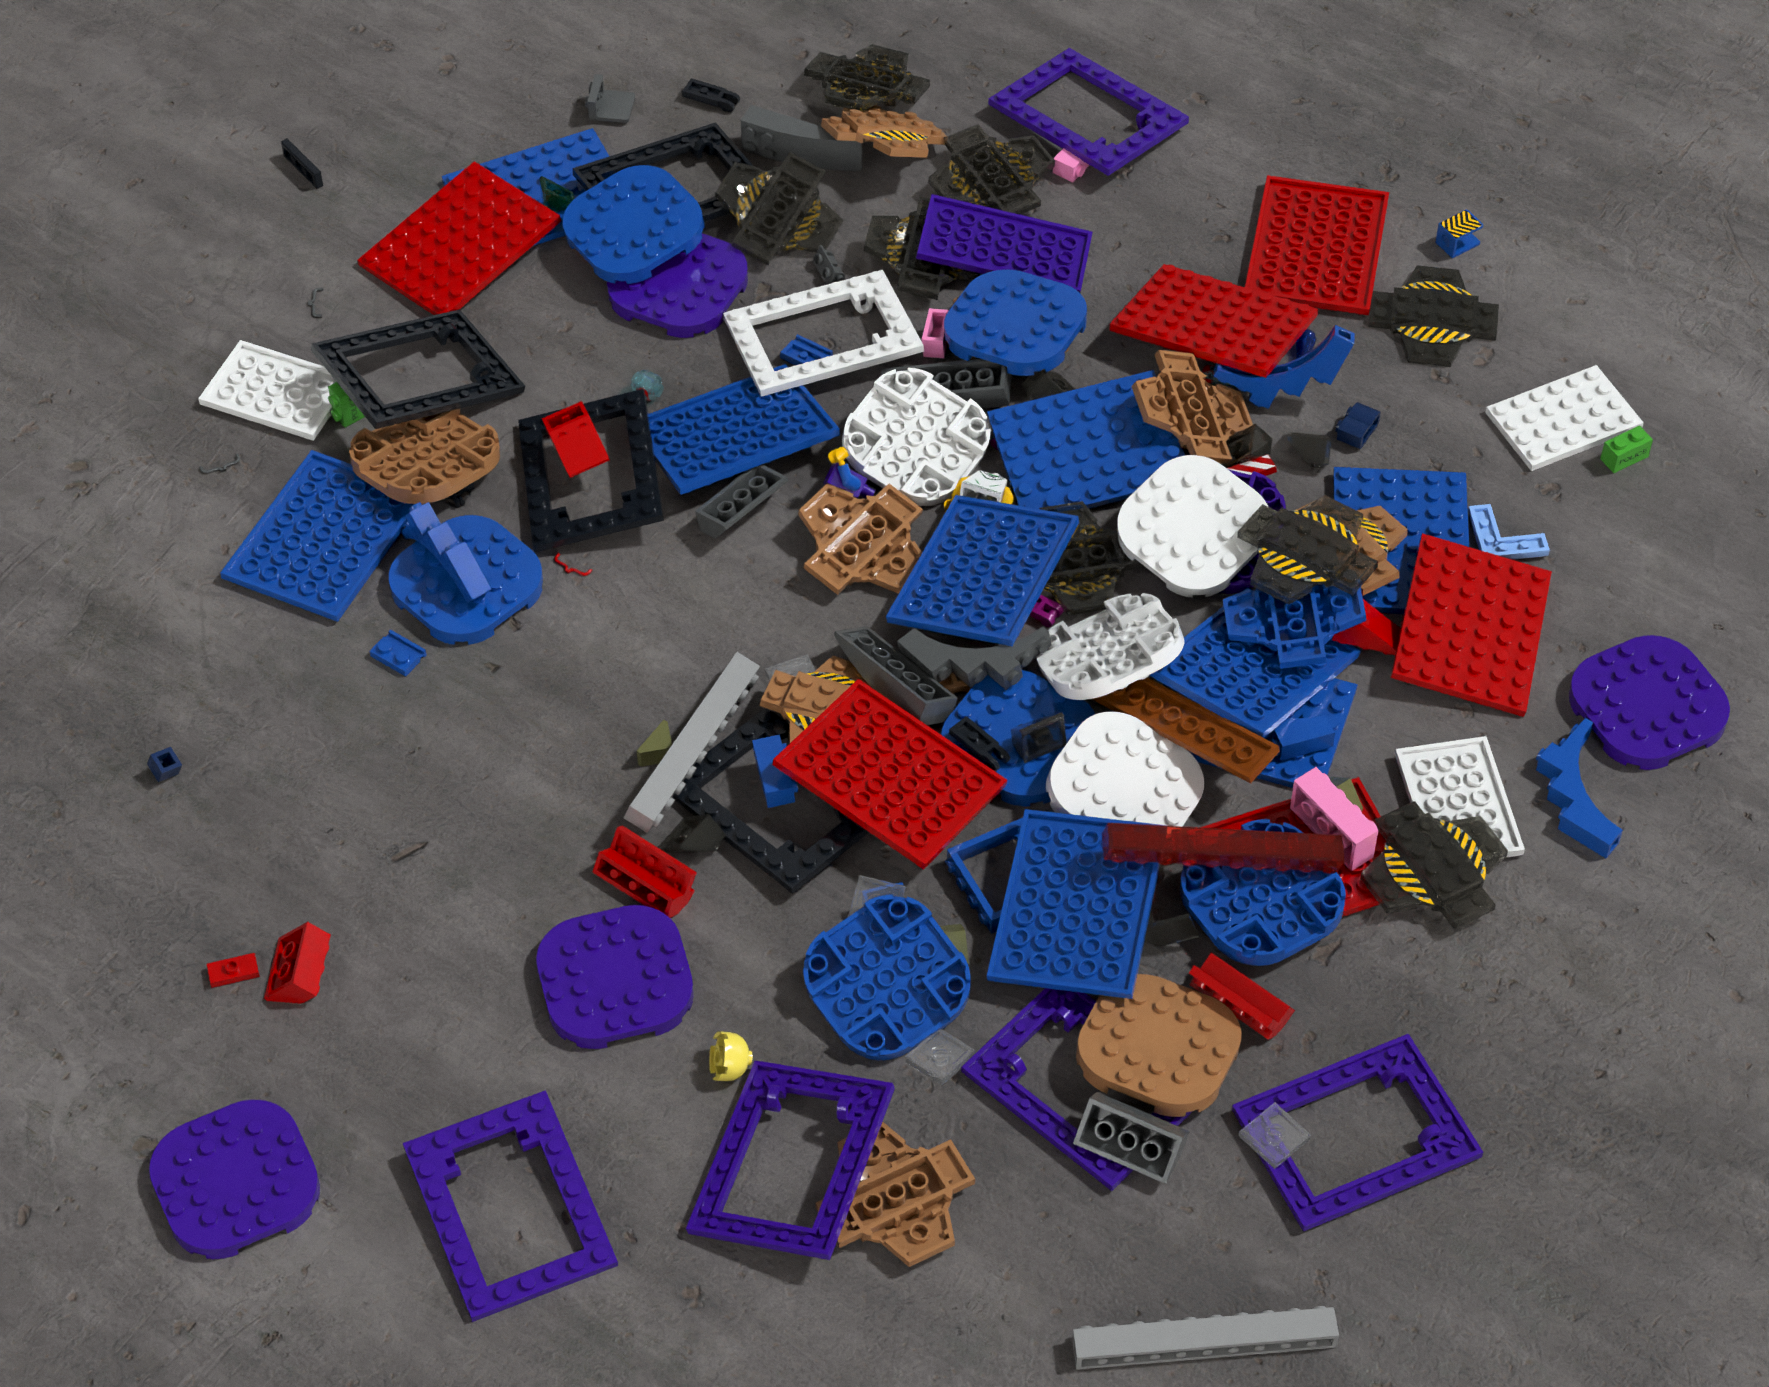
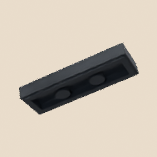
M288 138L282 140L283 156L315 188L319 189L322 187L321 171Z

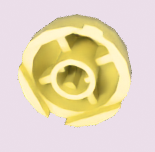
M717 1031L713 1039H717L716 1046L711 1045L710 1073H716V1077L713 1078L715 1081H734L745 1073L748 1065H751L752 1051H749L747 1043L740 1035Z

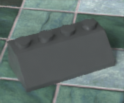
M759 465L745 471L695 511L700 531L716 539L788 481V477L764 465Z
M1096 1092L1089 1098L1073 1144L1166 1184L1183 1152L1190 1131Z

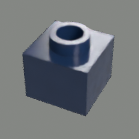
M171 747L151 754L147 762L148 767L158 782L178 775L182 767L181 762Z

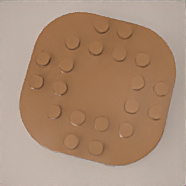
M460 409L373 431L364 428L353 437L350 442L351 449L349 450L352 469L359 478L390 498L409 504H417L419 502L426 504L445 499L488 474L495 468L500 459L499 438L495 429L489 424L483 427L462 415Z
M1137 974L1133 999L1099 996L1080 1031L1076 1049L1077 1065H1080L1084 1072V1078L1098 1090L1107 1094L1109 1089H1113L1154 1105V1113L1172 1117H1183L1186 1115V1112L1197 1110L1199 1113L1205 1110L1218 1097L1220 1087L1233 1061L1238 1056L1242 1034L1241 1027L1234 1013L1219 1000L1158 976Z

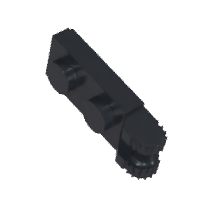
M692 78L682 91V97L720 107L723 111L732 112L735 109V104H738L741 99L738 94L728 91L726 88Z
M967 716L949 729V734L981 761H984L986 766L994 771H997L1000 766L997 760L990 754L994 752L996 757L1003 763H1007L1011 759L1008 752L999 745V742Z

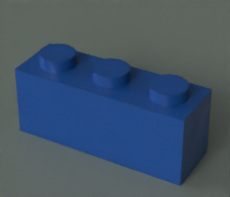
M780 735L752 740L754 757L767 807L771 808L794 803V793L798 792L797 782L772 765L773 759L787 747V744H782Z

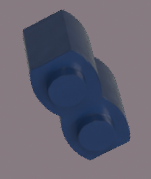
M1359 402L1355 403L1353 407L1350 406L1343 421L1340 420L1336 426L1337 440L1361 449L1369 436L1377 428L1381 411Z

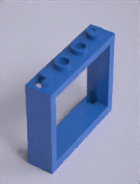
M1023 818L947 849V860L945 862L949 873L955 875L959 889L965 891L970 907L977 910L981 924L984 923L991 934L997 932L1002 910L993 911L963 863V860L1015 838L1018 840Z

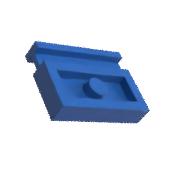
M798 334L796 339L792 340L780 352L781 359L795 366L833 355L832 350Z
M389 630V634L383 637L370 650V656L406 677L420 663V659L427 655L426 650L396 632Z

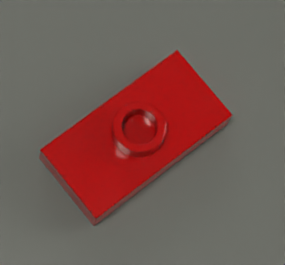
M255 953L207 963L211 988L260 977Z

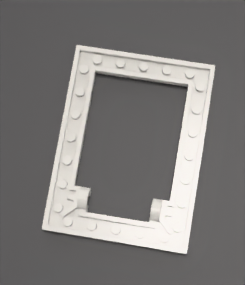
M883 270L723 313L726 325L761 397L924 352V345ZM850 299L855 309L861 314L868 313L872 309L873 303H875L889 329L886 330V336L882 338L879 337L878 333L872 334V345L774 371L753 326ZM866 299V303L861 305L860 301Z

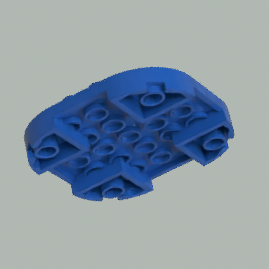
M649 165L632 166L618 171L577 196L568 205L563 215V229L569 246L572 249L575 248L593 267L594 273L598 277L610 283H615L617 280L632 284L650 278L652 276V269L682 251L687 255L694 250L700 243L702 231L705 228L702 211L695 198L670 173Z
M1017 270L991 271L971 281L946 314L944 320L945 341L949 344L950 351L959 358L969 361L974 356L1007 367L1008 374L1031 376L1034 375V372H1039L1043 369L1045 372H1048L1063 362L1067 348L1079 332H1084L1087 324V305L1083 296L1076 289L1066 284Z
M465 515L449 519L445 522L448 523L458 543L465 542L491 587L490 591L467 603L446 569L418 541L402 551L395 558L389 570V585L395 604L401 610L405 608L429 628L431 636L439 641L455 645V642L468 641V645L475 644L494 635V628L524 606L529 609L536 603L542 593L543 583L540 560L528 546L498 522L490 518Z
M1022 670L1023 677L1017 684L1010 686L1007 690L987 675L981 682L976 683L948 716L943 725L941 735L985 764L984 761L977 758L949 734V729L967 716L999 742V745L1008 752L1011 758L1007 763H1003L996 757L994 752L990 754L997 760L1000 766L995 772L1008 780L1006 786L999 792L1002 795L1001 800L1017 806H1030V803L1043 801V804L1048 803L1051 799L1049 793L1046 792V781L1054 761L1081 723L1095 715V712L1084 700H1073L1059 695L1048 680L1034 673Z
M1270 819L1247 822L1241 825V831L1206 849L1200 846L1186 859L1180 879V896L1185 908L1213 944L1230 959L1253 966L1270 965L1280 962L1325 938L1340 923L1345 906L1346 892L1341 877L1337 872L1332 873L1308 845V837L1298 828L1284 822L1283 825L1270 823Z
M893 894L882 895L868 900L864 903V907L827 932H821L810 944L806 952L803 968L807 993L834 1032L851 1051L872 1060L895 1059L916 1048L953 1022L965 1008L970 994L971 979L968 963L962 952L956 949L934 920L930 910L913 898L893 896Z

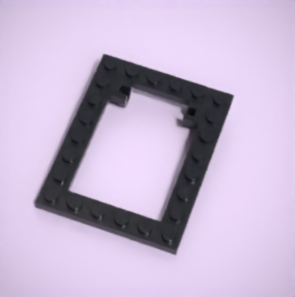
M716 122L573 168V176L587 191L618 171L628 167L650 165L690 151L697 159L702 158V152L704 151L709 156L715 154L731 173L723 183L725 194L698 202L704 222L736 212L740 194L752 180L761 176V174ZM766 182L752 206L776 198V191L768 182Z
M460 309L312 343L311 346L313 354L375 429L524 393L525 390L523 382ZM435 337L441 346L446 345L447 338H450L453 343L459 342L477 364L470 372V380L473 382L471 384L384 404L346 357Z
M644 389L584 403L593 423L626 416L636 489L621 492L624 501L623 508L570 521L566 506L552 509L543 436L548 435L542 418L560 410L518 420L532 544L535 552L664 521Z
M764 708L709 750L701 764L696 762L694 765L697 768L690 780L684 779L683 782L686 785L679 796L674 794L672 798L793 894L869 832L834 808L837 817L842 822L809 849L804 851L799 848L795 851L794 843L790 839L777 849L701 789L753 748L752 740L780 735L782 744L786 743L788 746L789 724L771 710Z

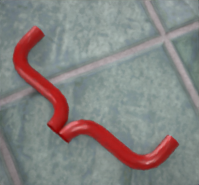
M557 553L554 557L555 562L564 566V571L568 574L576 572L582 576H587L592 572L591 568L585 573L575 568L568 569L565 563L558 560V557L561 555L560 553Z

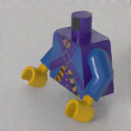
M839 447L829 452L828 458L832 465L823 484L826 485L828 483L853 493L854 498H858L859 495L865 499L866 496H873L876 489L865 484L867 478L849 469L848 463L844 462V459L849 456L847 450L844 447Z

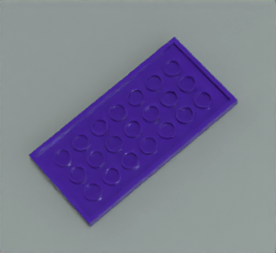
M931 194L916 259L980 274L996 270L1022 271L1066 284L1080 293L1093 232Z

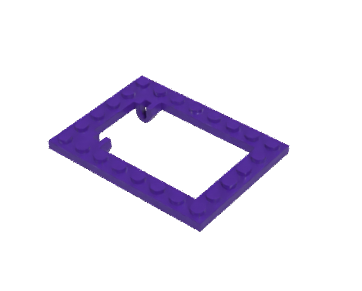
M1068 48L991 96L988 101V105L1060 148L1066 149L1107 176L1189 123V116L1071 48ZM1071 71L1139 110L1140 113L1136 116L1139 131L1118 145L1111 143L1105 146L1106 139L1103 137L1092 143L1022 101Z
M1045 988L961 1067V1072L1109 1190L1113 1191L1133 1170L1073 1144L1078 1129L1017 1082L1026 1074L1027 1069L1023 1060L1015 1053L1050 1020L1057 1024L1063 1019L1064 1030L1068 1033L1079 1022L1084 1025L1096 1003L1086 993ZM1193 1111L1186 1112V1115L1183 1117L1165 1116L1154 1112L1151 1115L1179 1126Z
M1409 1034L1232 1105L1235 1117L1303 1232L1483 1156L1481 1147ZM1374 1076H1378L1385 1089L1391 1087L1392 1080L1395 1077L1399 1083L1407 1081L1433 1122L1432 1125L1423 1129L1418 1135V1142L1424 1152L1314 1197L1269 1119Z
M755 1060L686 1226L688 1234L830 1260L894 1093V1084ZM787 1093L838 1101L837 1119L840 1123L852 1125L812 1228L722 1212L763 1110L780 1112L782 1107L778 1098L785 1099Z
M546 1090L403 1143L405 1153L472 1322L618 1266L617 1258ZM515 1131L522 1152L541 1146L583 1250L487 1286L445 1181L461 1175L454 1153Z

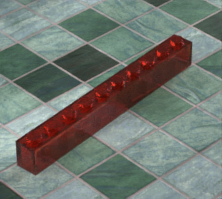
M1107 823L1102 832L1104 860H1112L1116 863L1124 861H1135L1139 864L1158 862L1161 865L1177 863L1184 866H1230L1234 869L1253 867L1256 870L1274 868L1279 871L1293 869L1300 870L1301 872L1323 871L1324 873L1338 872L1345 862L1342 835Z

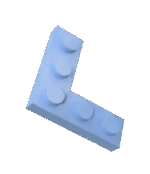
M1491 504L1469 506L1468 514L1479 550L1512 560L1549 556L1550 549L1545 533L1501 538Z

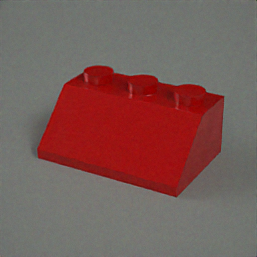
M306 922L279 937L264 999L273 1002L302 1004L316 997L320 990L319 982L325 969L324 961L329 951L331 934Z

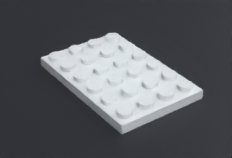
M240 340L198 399L200 405L314 441L331 416L332 405L328 400V396H330L328 386L335 383L336 380L324 366Z
M1597 365L1487 406L1485 411L1531 471L1601 445L1605 441L1639 425L1643 427L1644 423Z
M1486 736L1395 750V757L1431 868L1472 863V860L1458 841L1437 819L1454 824L1466 832L1479 847L1484 861L1524 855L1525 848Z

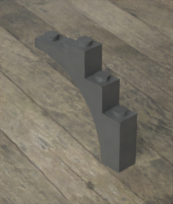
M1041 627L1029 636L1015 641L1013 647L1000 645L978 649L960 648L933 640L914 628L900 638L897 643L900 653L938 683L947 679L953 672L971 688L976 683L981 682L985 676L989 675L1001 687L1007 690L1010 686L1017 684L1023 677L1022 667L1029 665L1035 657L1048 650L1051 646L1049 631L1045 627Z

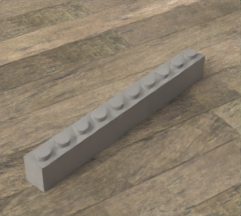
M736 652L635 797L624 819L646 833L650 831L652 826L658 827L664 817L661 814L663 810L669 811L675 801L672 797L674 794L679 796L685 787L684 779L690 780L697 769L694 767L695 763L701 764L707 754L704 751L706 747L712 748L718 738L715 735L717 731L719 733L723 732L728 724L726 718L734 716L739 707L736 705L737 702L742 703L749 693L746 690L748 686L753 688L759 676L756 673L760 668L758 664Z
M1316 1306L1306 1310L1291 1308L1282 1312L1266 1310L1258 1314L1242 1312L1234 1316L1212 1315L1208 1318L1199 1319L1186 1317L1175 1321L1161 1319L1152 1323L1136 1321L1128 1325L1111 1323L1104 1327L1081 1326L1078 1329H1073L1072 1343L1076 1370L1337 1348L1339 1332L1334 1307Z

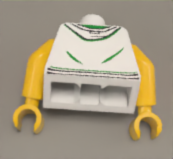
M977 471L973 475L963 477L958 481L951 494L952 498L944 502V509L946 512L955 495L1006 504L1013 503V495L1010 488L1007 487L1006 478L1001 477L998 473L990 474L984 471Z

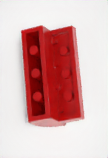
M623 825L617 827L610 848L598 853L592 871L644 906L657 909L669 918L677 915L690 901L695 891L691 887L697 873Z
M1210 953L1201 968L1194 965L1189 974L1194 976L1189 984L1191 987L1225 1004L1234 1013L1236 1018L1268 1040L1275 1037L1281 1031L1295 1011V1009L1213 953Z

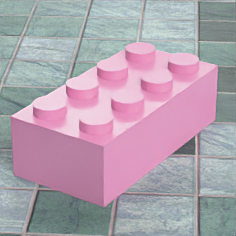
M1315 767L1294 780L1290 809L1351 871L1374 857L1378 835L1377 826L1362 814L1357 805H1353L1346 798L1345 793L1338 789L1325 773H1322Z

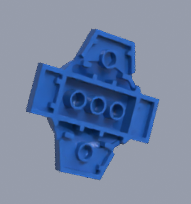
M1308 553L1287 556L1310 569ZM1262 559L1265 577L1259 581V586L1256 590L1251 591L1247 589L1223 599L1228 639L1264 644L1266 647L1277 652L1280 669L1327 663L1324 645L1334 634L1366 621L1360 581L1330 578L1329 581L1321 582L1298 580L1278 572Z

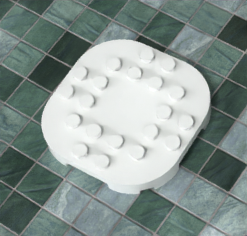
M907 368L905 371L897 372L894 369L883 374L874 382V386L856 410L848 416L842 435V447L849 454L846 459L858 473L882 488L890 483L919 506H932L943 503L952 497L951 494L958 481L963 477L970 476L983 458L990 440L987 416L983 409L971 398L967 402L933 380L934 375L916 368Z
M1181 456L1171 459L1160 466L1124 502L1118 515V540L1122 550L1132 561L1136 559L1163 580L1166 583V588L1185 597L1193 598V595H1205V597H1208L1227 588L1230 585V580L1257 553L1260 555L1258 546L1263 548L1267 546L1271 532V513L1266 501L1257 491L1220 463L1203 456Z
M1142 593L1141 598L1131 594L1120 595L1104 601L1106 609L1069 627L1062 621L1048 629L1051 646L1046 652L1039 654L1036 660L1041 672L1059 695L1073 700L1101 697L1116 690L1124 689L1137 680L1145 679L1150 674L1171 663L1180 654L1184 646V637L1178 620L1176 618L1172 619L1162 607L1160 600L1153 595Z
M1120 712L1098 713L1082 722L1054 761L1046 781V792L1049 793L1050 805L1055 813L1166 825L1167 832L1163 852L1170 847L1189 816L1195 810L1204 790V777L1201 767L1188 750L1160 736L1136 717Z

